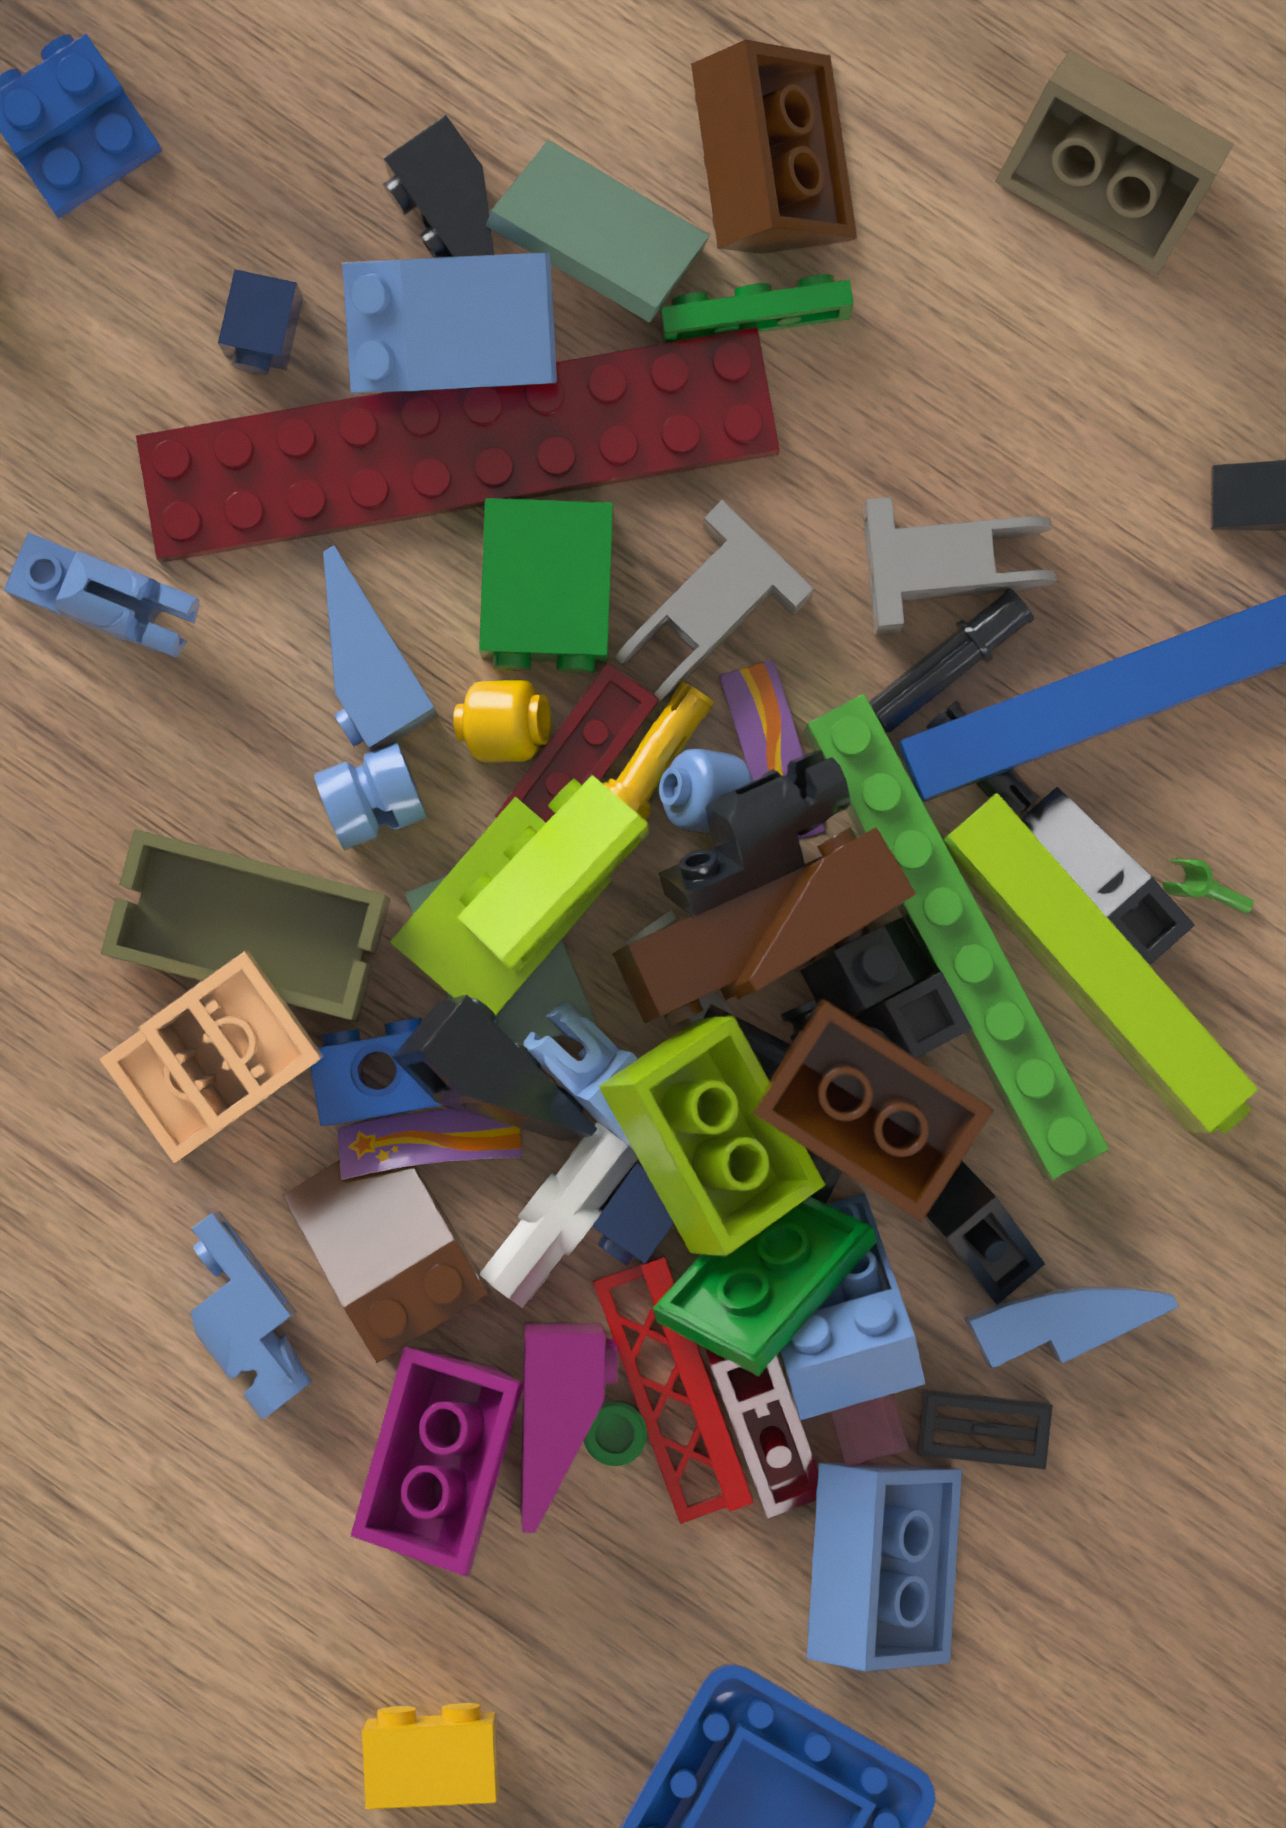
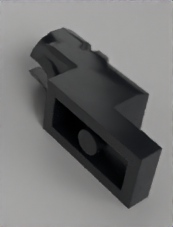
M815 750L791 760L787 765L786 776H781L774 769L769 770L761 778L722 794L706 805L707 821L714 848L689 853L679 861V864L659 872L664 895L690 916L695 917L804 867L805 863L798 836L811 832L835 814L847 810L850 805L847 780L838 762L833 757L824 760L822 750Z

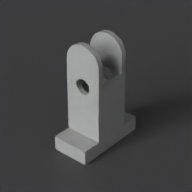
M892 497L867 499L865 502L863 520L875 635L900 633L904 625L902 601L1004 592L1008 588L1014 591L1027 590L1057 583L1056 571L1030 570L996 574L993 539L1024 537L1050 531L1052 525L1051 518L1028 516L895 529Z
M723 500L704 517L703 529L721 547L640 627L615 657L622 665L625 664L666 624L694 651L657 689L654 696L660 702L667 699L677 689L681 681L684 682L770 594L793 616L812 596L814 588Z

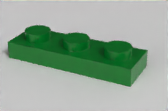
M818 274L799 279L796 282L797 287L772 291L771 284L756 283L735 289L733 297L709 300V294L704 292L679 295L671 300L672 305L661 307L663 342L668 343L758 327V332L849 320L854 305L850 280L835 282L834 276L831 274Z

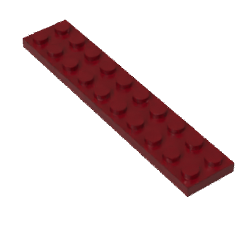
M758 327L556 362V383L382 392L136 435L156 559L159 563L478 508L485 506V498L529 499L779 455L780 448Z

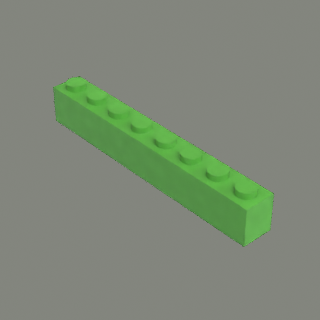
M863 693L808 722L804 734L813 750H822L824 760L833 757L845 775L850 793V805L846 812L859 836L877 827L913 887L916 895L897 907L933 974L936 975L942 972L972 1028L965 1034L1043 1179L1054 1180L1110 1150L865 694Z

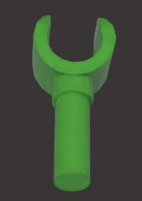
M1182 858L1171 860L1173 864L1180 865L1184 869L1186 878L1184 884L1163 882L1162 886L1169 895L1192 898L1205 896L1218 900L1245 914L1251 911L1254 901L1214 880L1212 870L1205 861Z

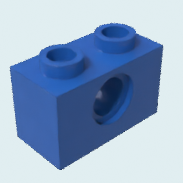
M422 1018L384 1024L386 1036L361 1040L359 1029L321 1035L323 1047L318 1049L324 1057L310 1066L320 1126H330L444 1106L435 1102L395 1060V1079L384 1089L375 1090L366 1084L362 1076L363 1064L370 1055L384 1052L392 1058L422 1022Z

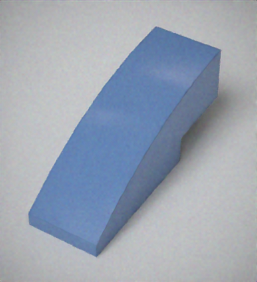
M1083 1286L1043 1291L1001 1302L998 1305L967 1316L964 1320L985 1363L993 1369L1046 1342L1054 1359L1063 1364L1179 1306L1173 1295L1161 1291L1131 1287Z

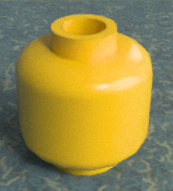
M524 679L491 680L474 683L466 694L464 704H457L454 709V733L456 739L459 742H465L470 754L481 763L523 762L533 759L540 746L546 745L550 740L552 718L548 698L544 694H538L536 688L528 680Z

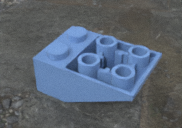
M866 1193L828 1203L827 1205L872 1226L877 1242L779 1352L800 1420L925 1384L915 1335Z

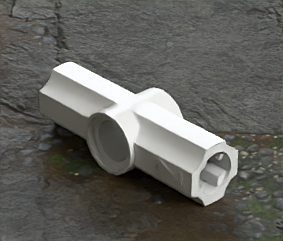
M599 1122L595 1124L597 1128L592 1136L583 1137L557 1175L552 1172L517 1217L521 1221L479 1274L495 1289L521 1308L536 1294L563 1255L568 1257L603 1212L600 1209L602 1204L638 1159L635 1152L625 1142Z

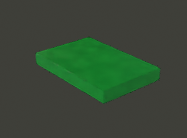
M809 1196L727 1256L701 1254L653 1307L656 1321L759 1376L877 1242L874 1228Z

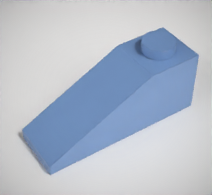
M333 545L323 551L335 694L344 707L335 713L334 716L353 747L365 741L369 749L373 751L397 741L436 717L438 713Z

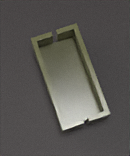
M134 829L119 885L131 891L139 892L141 895L138 905L127 900L115 898L100 954L204 981L241 953L248 950L285 1003L358 1022L373 968L369 964L361 962L363 952L377 953L391 901L388 896L375 891Z

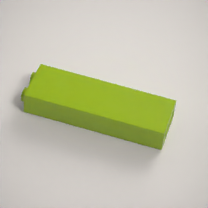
M998 793L943 840L962 876L1189 1133L1211 1132L1213 1134L1219 1130L1224 1134L1251 1112L1252 1107L1246 1100L1259 1089Z

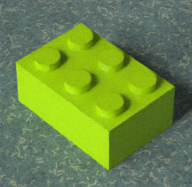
M734 1016L696 1019L598 1086L690 1253L727 1256L825 1186L806 1148L753 1114L769 1084V1080Z

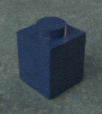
M234 269L218 344L225 357L232 358L231 365L233 367L261 375H267L270 367L287 370L303 300L297 282Z
M637 1162L592 1227L602 1233L596 1244L628 1266L634 1256L646 1264L674 1222L643 1166Z

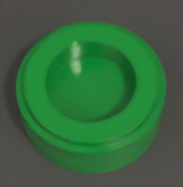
M622 1400L605 1401L583 1440L589 1454L604 1465L622 1466L628 1464L640 1455L647 1439L646 1424L639 1410L632 1404Z

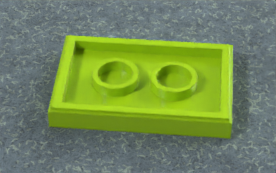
M517 797L513 798L390 941L394 947L453 998L467 994L470 998H475L486 1004L496 1016L613 882L608 877L518 973L511 970L457 916L466 908L459 901V898L470 885L484 872L494 879L511 861L503 853L512 841L529 825L538 832L546 824L545 821Z

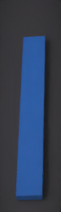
M1286 594L900 740L898 748L922 802L925 803L1286 665Z

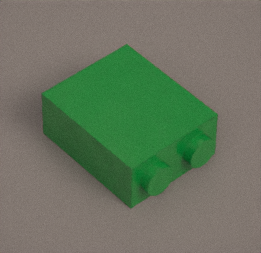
M485 498L479 652L482 659L493 660V669L531 670V661L557 662L556 671L582 674L593 673L595 663L607 664L613 503Z

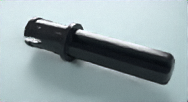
M1006 589L1003 595L966 623L964 620L957 622L958 631L869 701L885 733L893 731L980 660H984L986 663L990 662L993 659L991 652L1027 623L1030 624L1034 620L1033 614L1014 590Z

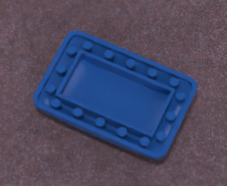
M728 1664L712 1670L702 1682L619 1828H924L935 1805V1789L928 1774L917 1765L751 1669L738 1664Z

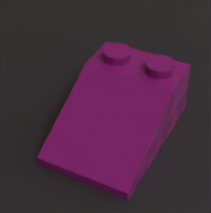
M524 1322L520 1508L522 1533H536L604 1402L605 1384H617V1344H615L614 1338H605L606 1334L601 1323Z

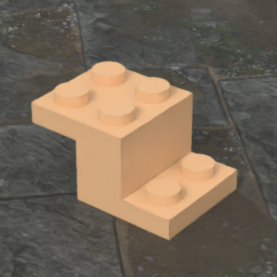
M247 950L138 1027L140 1031L99 1060L171 1161L176 1163L324 1056Z

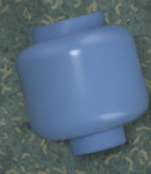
M688 749L678 755L663 773L659 784V795L663 802L664 810L672 824L684 831L711 834L707 821L706 805L722 794L754 781V778L746 763L733 754L704 749Z

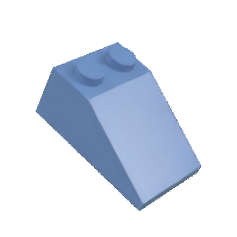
M550 252L342 263L351 393L418 391L557 382Z

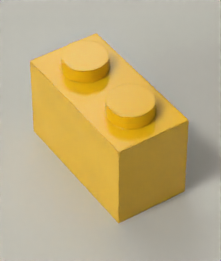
M456 1703L442 1706V1715L416 1716L415 1707L395 1706L378 1709L377 1718L366 1720L362 1729L365 1809L497 1802L499 1778L495 1712L481 1713L480 1704Z

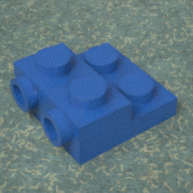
M87 33L77 40H74L70 34L54 39L40 53L43 62L23 75L19 69H11L0 74V133L58 219L162 152L158 141L125 94L121 84Z

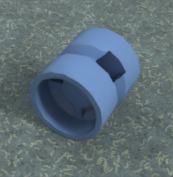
M397 741L365 753L361 766L355 767L345 761L314 773L322 802L344 851L376 839L379 827L385 824L396 831L428 818L408 764Z

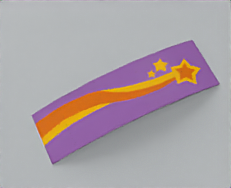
M774 659L719 675L745 761L754 780L761 778L765 772L772 769L778 771L781 776H786L788 763L803 756V752ZM823 823L811 832L798 836V838L801 839L825 832Z
M459 1109L404 1114L337 1128L341 1180L407 1166L447 1161L523 1158L520 1128Z

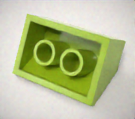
M593 775L583 785L575 778L571 780L548 805L555 815L538 832L530 825L525 828L504 851L503 854L511 861L495 878L492 879L484 872L459 898V901L466 908L457 918L502 962L516 973L523 968L650 834L648 823Z

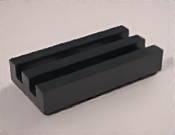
M923 1389V1406L919 1423L920 1433L916 1451L918 1455L1046 1469L1052 1404ZM941 1405L1036 1416L1037 1425L1036 1427L940 1417L936 1416V1407ZM934 1430L1035 1441L1034 1453L933 1442Z

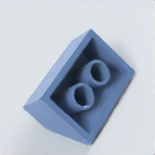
M876 1462L819 1463L807 1659L861 1671L950 1663L962 1469Z

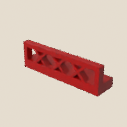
M662 1255L648 1260L646 1264L640 1263L593 1280L612 1337L615 1339V1344H617L618 1353L639 1412L645 1421L647 1434L679 1523L683 1524L726 1507L731 1512L754 1503L697 1343L663 1325L665 1335L650 1329L655 1318L653 1307L675 1284L666 1256ZM645 1277L654 1303L644 1325L618 1314L610 1291L611 1288ZM623 1325L639 1332L632 1350ZM646 1336L669 1346L675 1365L665 1386L641 1375L635 1359ZM678 1374H680L687 1396L672 1389ZM645 1386L661 1393L654 1410ZM668 1396L690 1406L693 1410L697 1425L687 1446L661 1433L657 1419ZM700 1435H702L709 1456L694 1450ZM666 1446L683 1454L676 1470ZM690 1457L714 1468L722 1491L721 1494L687 1505L679 1480Z

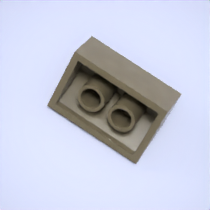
M1069 51L1046 84L995 182L1158 275L1234 144Z

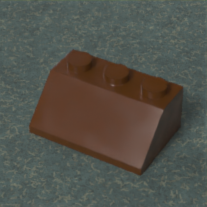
M745 39L691 63L717 248L763 254L849 242L857 239L831 55Z
M821 997L786 1051L753 1114L922 1222L994 1110L971 1092Z

